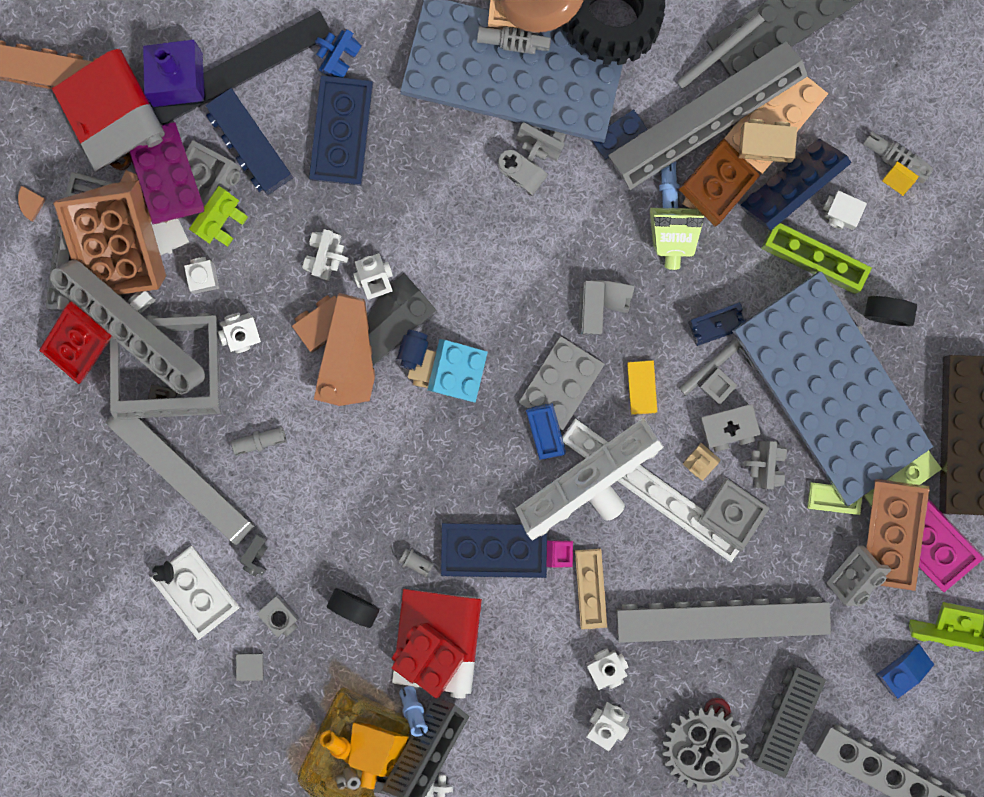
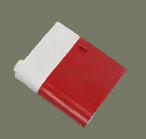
M403 589L396 651L400 647L405 648L409 642L406 636L413 626L416 625L418 627L420 624L425 623L430 625L468 654L444 690L450 692V697L466 698V694H471L482 598ZM394 671L392 683L420 687L416 683L411 684Z

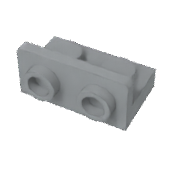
M858 545L827 581V585L845 606H862L870 599V594L873 590L886 581V576L891 569L888 565H880L865 546Z

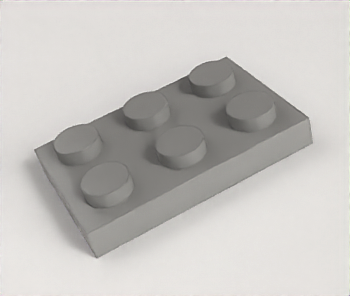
M560 336L519 403L526 408L553 403L559 428L563 431L605 364Z

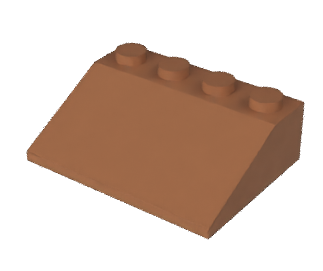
M139 180L112 183L54 202L71 260L81 262L118 295L160 288L166 278V272Z

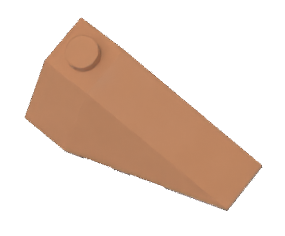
M341 293L338 294L314 400L337 406L370 401L375 380V369L372 364V348L369 342L365 299Z

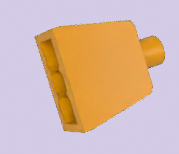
M353 722L349 766L362 771L361 787L375 789L378 776H390L407 744L409 736L368 723Z

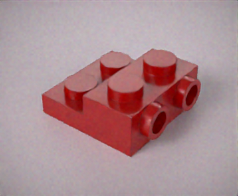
M427 623L420 624L418 627L415 625L406 636L409 642L405 648L400 647L394 653L392 660L395 663L391 668L411 684L416 683L433 697L439 698L468 654Z

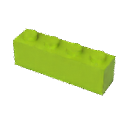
M781 223L771 231L769 230L761 247L762 250L812 274L822 271L828 282L853 294L862 290L872 267Z

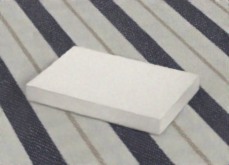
M193 545L170 562L174 570V579L170 584L165 583V581L156 582L153 576L150 578L197 640H200L240 608Z

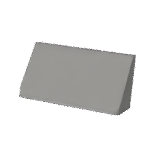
M584 281L580 284L579 335L602 334L604 282Z

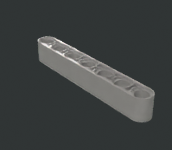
M70 260L52 270L50 280L59 292L76 304L179 394H185L204 380L203 368L81 262Z
M111 415L105 423L233 544L238 545L255 527L253 522H249L243 517L244 514L236 506L229 504L224 499L225 496L214 486L211 487L205 481L206 478L195 468L192 469L186 463L187 460L176 450L173 451L157 432L154 433L149 429V425L142 418L114 419Z

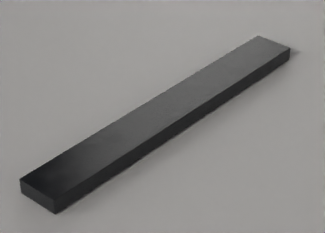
M319 11L204 72V101L153 107L151 103L150 105L160 124H168L217 98L230 88L233 89L316 45L317 37L325 40L328 33L332 32Z

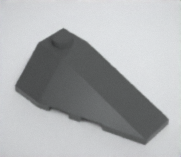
M405 273L390 284L392 292L379 296L367 316L373 366L401 344L403 335L407 334V330L416 331L438 313Z

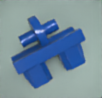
M348 29L345 31L341 30L333 45L332 42L336 36L329 32L325 40L317 37L315 43L320 49L316 55L323 59L328 51L318 71L340 78L345 76L349 66L339 60L341 54L345 52L351 57H355L362 47L352 37L354 33Z

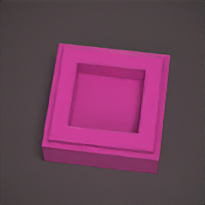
M547 541L546 567H573V541Z

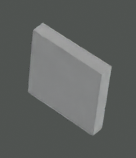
M726 478L697 522L741 552L770 508Z

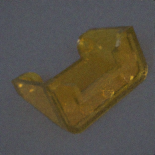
M344 687L341 688L335 695L298 773V783L311 797H375L373 789L361 786L354 790L347 787L341 790L338 789L335 777L342 775L343 770L350 766L343 759H337L332 756L330 750L320 744V736L325 731L330 730L338 737H344L351 744L353 722L368 723L408 736L410 732L408 720L402 714ZM355 769L359 779H361L362 771Z

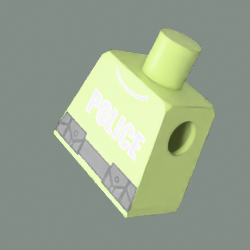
M650 208L654 250L657 255L665 256V268L671 270L680 269L681 256H694L704 215L698 209Z

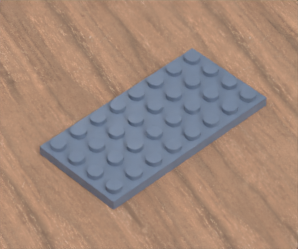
M424 0L400 91L401 95L513 122H525L535 127L601 143L605 142L623 64L617 65V61H612L611 65H605L603 60L596 59V62L589 60L588 54L584 53L581 55L576 51V43L570 44L567 39L568 32L566 33L562 27L538 33V36L551 38L549 51L536 50L535 54L503 50L500 48V45L477 43L479 26L488 28L489 10L449 0Z
M818 271L732 330L846 506L851 505L874 489L876 479L887 480L933 448L932 443L822 271Z

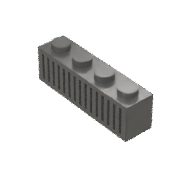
M795 665L792 666L791 670L787 669L782 678V684H785L782 693H777L772 702V708L775 710L771 719L766 718L762 726L763 739L761 743L756 742L752 750L751 757L754 758L753 763L756 766L786 778L826 679Z
M433 697L423 714L428 728L427 732L424 733L422 727H420L423 735L419 737L411 736L381 791L389 797H426L470 716L457 705Z

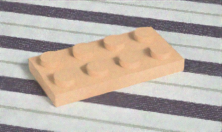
M806 77L740 119L725 139L739 153L741 127L749 119L764 120V124L775 125V122L779 121L789 122L791 127H797L798 131L828 93L810 78ZM745 159L761 175L773 162Z

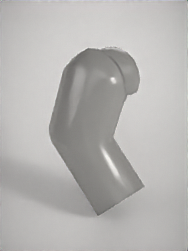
M352 767L345 768L342 775L335 777L337 787L340 790L346 787L354 790L361 784L357 771Z

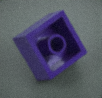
M195 40L143 46L144 94L153 107L204 101L203 53Z

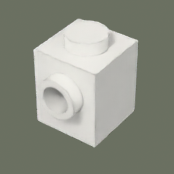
M837 191L833 196L828 195L822 208L826 211L823 218L828 219V224L837 229L846 227L853 230L857 227L867 203Z
M206 257L190 260L191 264L184 266L191 293L197 294L219 289L215 265L211 260L206 261Z

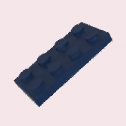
M321 76L309 180L362 186L373 81Z
M819 138L816 142L810 144L791 163H788L778 174L771 177L759 190L752 193L740 206L746 214L771 231L852 162L846 154Z
M442 523L441 576L547 578V533L531 540L522 524Z

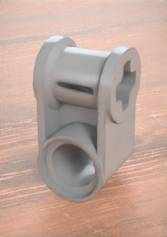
M514 150L504 151L500 155L498 161L500 172L512 180L519 188L522 186L528 191L527 194L533 196L548 174L538 165L527 160ZM513 157L515 159L514 164L517 167L505 168L506 162L504 159L509 160Z

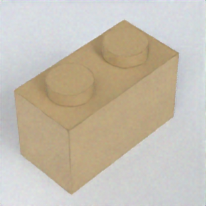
M749 119L741 127L739 158L791 163L795 159L797 127H791L789 122L779 121L775 122V125L764 124V120Z

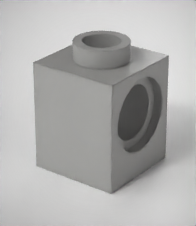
M277 595L257 613L277 638L282 633L287 637L298 627L295 622L299 617L280 595ZM276 611H282L286 614L287 621L284 625L275 623L273 615Z

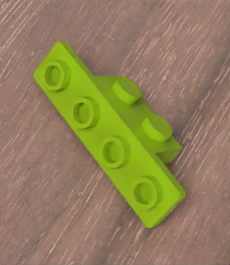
M942 602L936 624L912 619L909 622L911 637L919 641H934L948 647H964L974 652L984 651V610Z

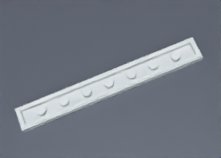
M577 419L572 422L562 436L563 443L584 458H587L608 443ZM641 465L637 466L632 473L624 475L617 480L729 562H732L739 551L697 522L704 510Z

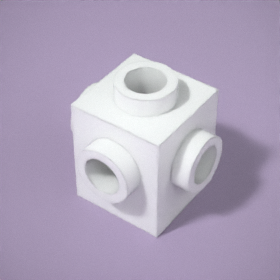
M380 253L355 261L358 272L353 273L358 288L363 287L368 300L392 292L389 278L393 277L389 263H383Z
M240 313L231 314L224 318L225 321L219 323L221 330L217 331L222 346L227 345L230 352H245L250 349V345L261 342L254 318L250 313L241 316Z
M608 648L601 650L593 655L594 660L586 663L598 690L609 686L610 689L624 683L623 678L627 677L625 669L629 668L622 653L617 655L614 650L610 652ZM606 666H613L612 671L605 672Z
M606 702L602 710L597 708L591 716L589 722L592 724L587 738L610 751L617 739L622 741L629 730V727L626 726L629 715L620 707Z

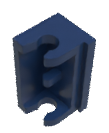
M736 303L688 321L696 346L733 334V329L747 321L743 318L741 303Z

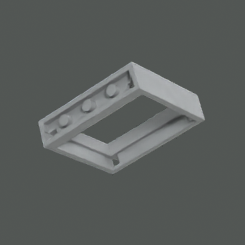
M200 313L196 317H186L182 314H174L170 318H159L153 315L145 316L161 332L208 329L210 397L120 401V343L113 337L110 339V412L114 419L221 414L220 351L217 333L219 331V323L216 316H212L209 313Z

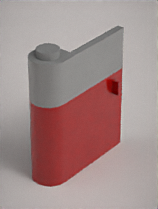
M121 49L111 50L52 88L95 172L106 167L138 145L154 147L163 141L162 137L165 135V132Z

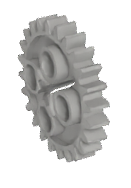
M699 705L697 713H694L693 709L689 707V716L686 717L680 712V722L671 720L674 730H665L666 735L670 737L662 740L663 745L668 747L662 750L663 756H670L665 760V766L673 765L670 769V774L675 775L679 773L677 777L678 783L686 779L688 789L695 783L699 792L703 785H706L708 791L711 792L712 784H716L721 790L722 781L725 780L728 784H732L731 774L735 777L740 776L736 769L737 767L745 768V763L741 759L748 758V753L742 750L749 747L748 742L742 740L746 737L745 731H738L741 727L739 721L731 724L733 721L732 714L724 718V710L722 708L716 714L714 713L713 705H710L708 712H704L702 705ZM697 726L705 729V733L701 736H695L691 731ZM716 728V731L709 740L710 750H705L699 768L695 769L694 766L701 757L700 747L704 748L706 746L711 729ZM720 737H726L730 740L728 745L724 747L716 745V741ZM685 750H691L695 755L690 760H684L681 758V753ZM709 761L719 763L717 769L712 771L707 770L705 765Z

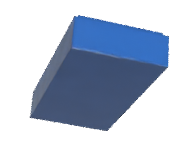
M553 403L528 408L526 412L539 460L565 455L566 450Z

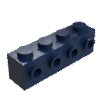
M232 88L205 105L209 110L206 116L214 128L220 126L225 133L220 136L229 149L234 147L238 152L239 156L236 157V160L244 171L249 168L254 175L250 180L258 192L264 190L267 195H270L294 178Z

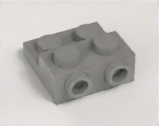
M193 140L191 141L186 150V155L203 206H205L218 186L228 191L231 185L234 186L238 183L241 167Z

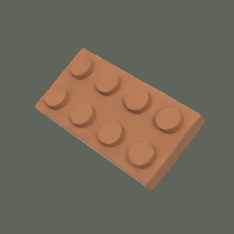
M880 479L875 480L867 550L880 565H888L891 569L886 576V581L880 586L916 591L930 486Z

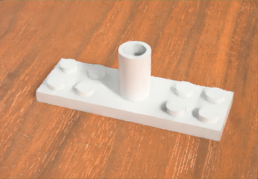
M644 417L515 508L531 540L547 533L549 528L559 521L567 519L573 511L588 501L606 521L612 520L622 513L625 504L610 485L624 475L632 473L637 466L647 459L653 458L657 455L658 451L664 448Z

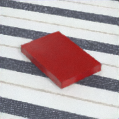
M71 301L65 306L39 351L77 384H80L90 372L112 338V335Z

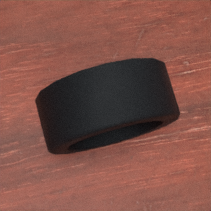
M869 296L864 316L866 319L895 326H914L917 304L898 298Z
M339 588L334 589L326 606L335 614L367 628L372 627L380 611V608Z

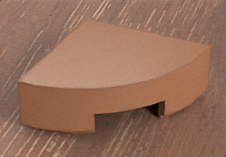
M21 186L18 194L20 210L27 219L34 222L46 199Z

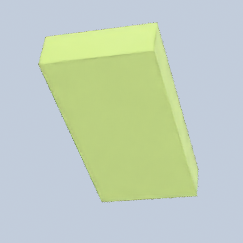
M810 483L807 509L861 514L862 497L851 505L846 506L832 485Z

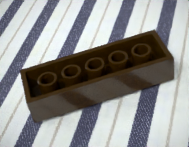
M948 355L943 357L940 467L942 469L940 470L939 510L943 514L984 515V356Z

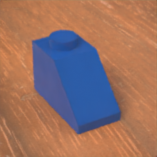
M918 643L876 675L890 694L898 699L919 684L934 666V663Z

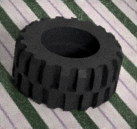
M583 0L577 13L563 25L564 31L568 32V41L572 45L577 44L576 51L581 55L584 53L588 54V59L596 62V59L603 60L605 65H611L612 61H617V65L626 64L629 58L631 61L639 59L641 53L646 54L651 49L652 44L656 42L665 16V0H622L632 7L637 16L636 21L623 27L608 26L597 20L589 8L597 0Z

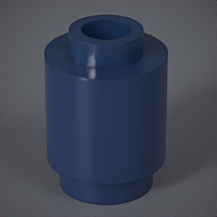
M407 330V334L403 335L396 359L401 362L400 367L413 371L416 370V367H422L429 344L427 342V334L415 330Z

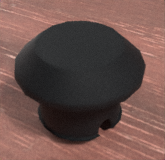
M165 561L164 565H155L152 572H157V575L153 576L156 582L165 581V583L170 584L174 579L173 566L168 561Z

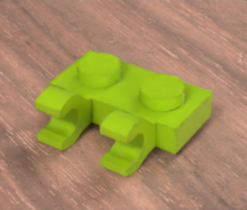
M218 186L204 206V212L199 213L189 230L209 244L215 238L228 247L234 238L222 231L221 227L228 217L243 226L248 216L235 208L239 200Z

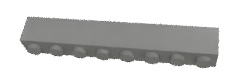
M787 42L775 47L769 53L750 63L744 69L728 77L716 87L706 91L691 103L683 106L677 112L661 120L652 128L608 155L615 170L630 190L806 78L808 75L803 60Z
M822 596L806 597V602H796L795 597L780 598V603H769V598L753 599V604H743V599L727 600V605H717L716 600L701 601V606H690V601L674 602V607H664L663 602L648 603V608H638L637 603L622 604V609H616L617 641L619 643L831 634L830 602L822 601Z

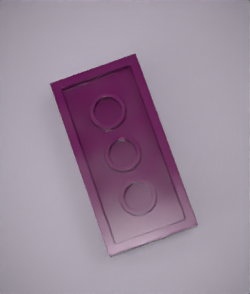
M176 122L161 125L165 135L162 137L163 141L154 147L138 145L129 151L152 225L204 212V206Z

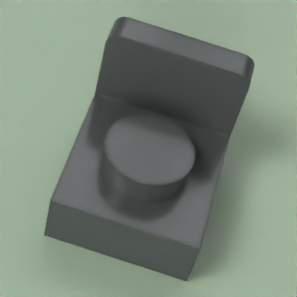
M260 534L255 536L239 561L244 564L243 569L255 577L257 574L264 575L267 570L254 562L255 558L260 560L268 549V546L265 545L267 538Z

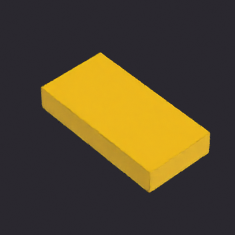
M654 361L627 362L631 415L657 413Z

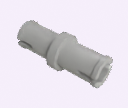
M281 426L261 433L260 431H255L253 435L236 440L233 439L231 440V445L235 456L254 450L264 451L265 447L286 443L287 439L284 428Z

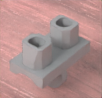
M523 122L515 140L523 144L522 149L530 153L527 160L533 162L537 156L544 161L546 157H549L557 162L565 145L563 142L566 134L552 131L550 135L541 132L542 128Z
M758 441L757 451H752L751 461H744L743 466H751L750 477H755L754 488L774 489V487L784 485L785 474L784 472L775 471L776 461H785L787 456L786 447L777 445V442Z

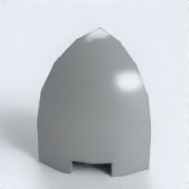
M592 280L604 282L605 284L604 307L614 311L629 312L635 286L611 281Z

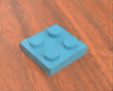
M439 339L427 391L476 403L488 352Z

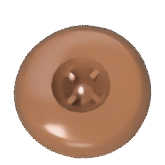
M500 0L501 10L507 20L516 27L530 32L551 31L564 25L572 19L583 3V0Z

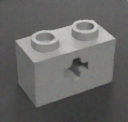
M753 404L699 418L706 447H713L714 452L730 448L729 443L738 440L740 445L755 442L754 436L761 435ZM728 421L731 425H736L737 430L733 431V436L730 433L724 432L723 428L728 426Z

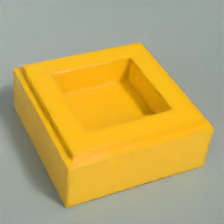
M897 161L885 175L882 182L903 196L919 176Z

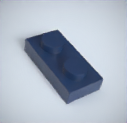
M633 109L608 126L604 143L591 141L603 159L607 160L609 158L608 155L648 129Z

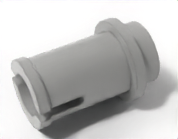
M405 548L398 562L402 564L403 568L407 566L427 577L434 562H430L414 553L412 548L411 550Z

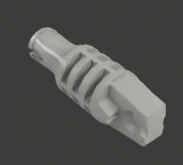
M479 26L477 43L500 45V48L503 50L535 54L536 50L549 51L551 38L538 36V32H530L520 28L506 26V28L503 27V30Z
M874 131L870 133L863 144L882 156L883 162L888 163L890 167H893L897 161L919 176L916 181L922 184L925 183L933 171V168L918 155H914L910 150H906L904 146H900L897 142L890 143L874 133Z

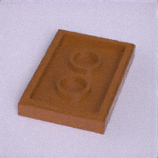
M723 138L678 190L716 227L758 179L760 174L745 159L739 158V153Z

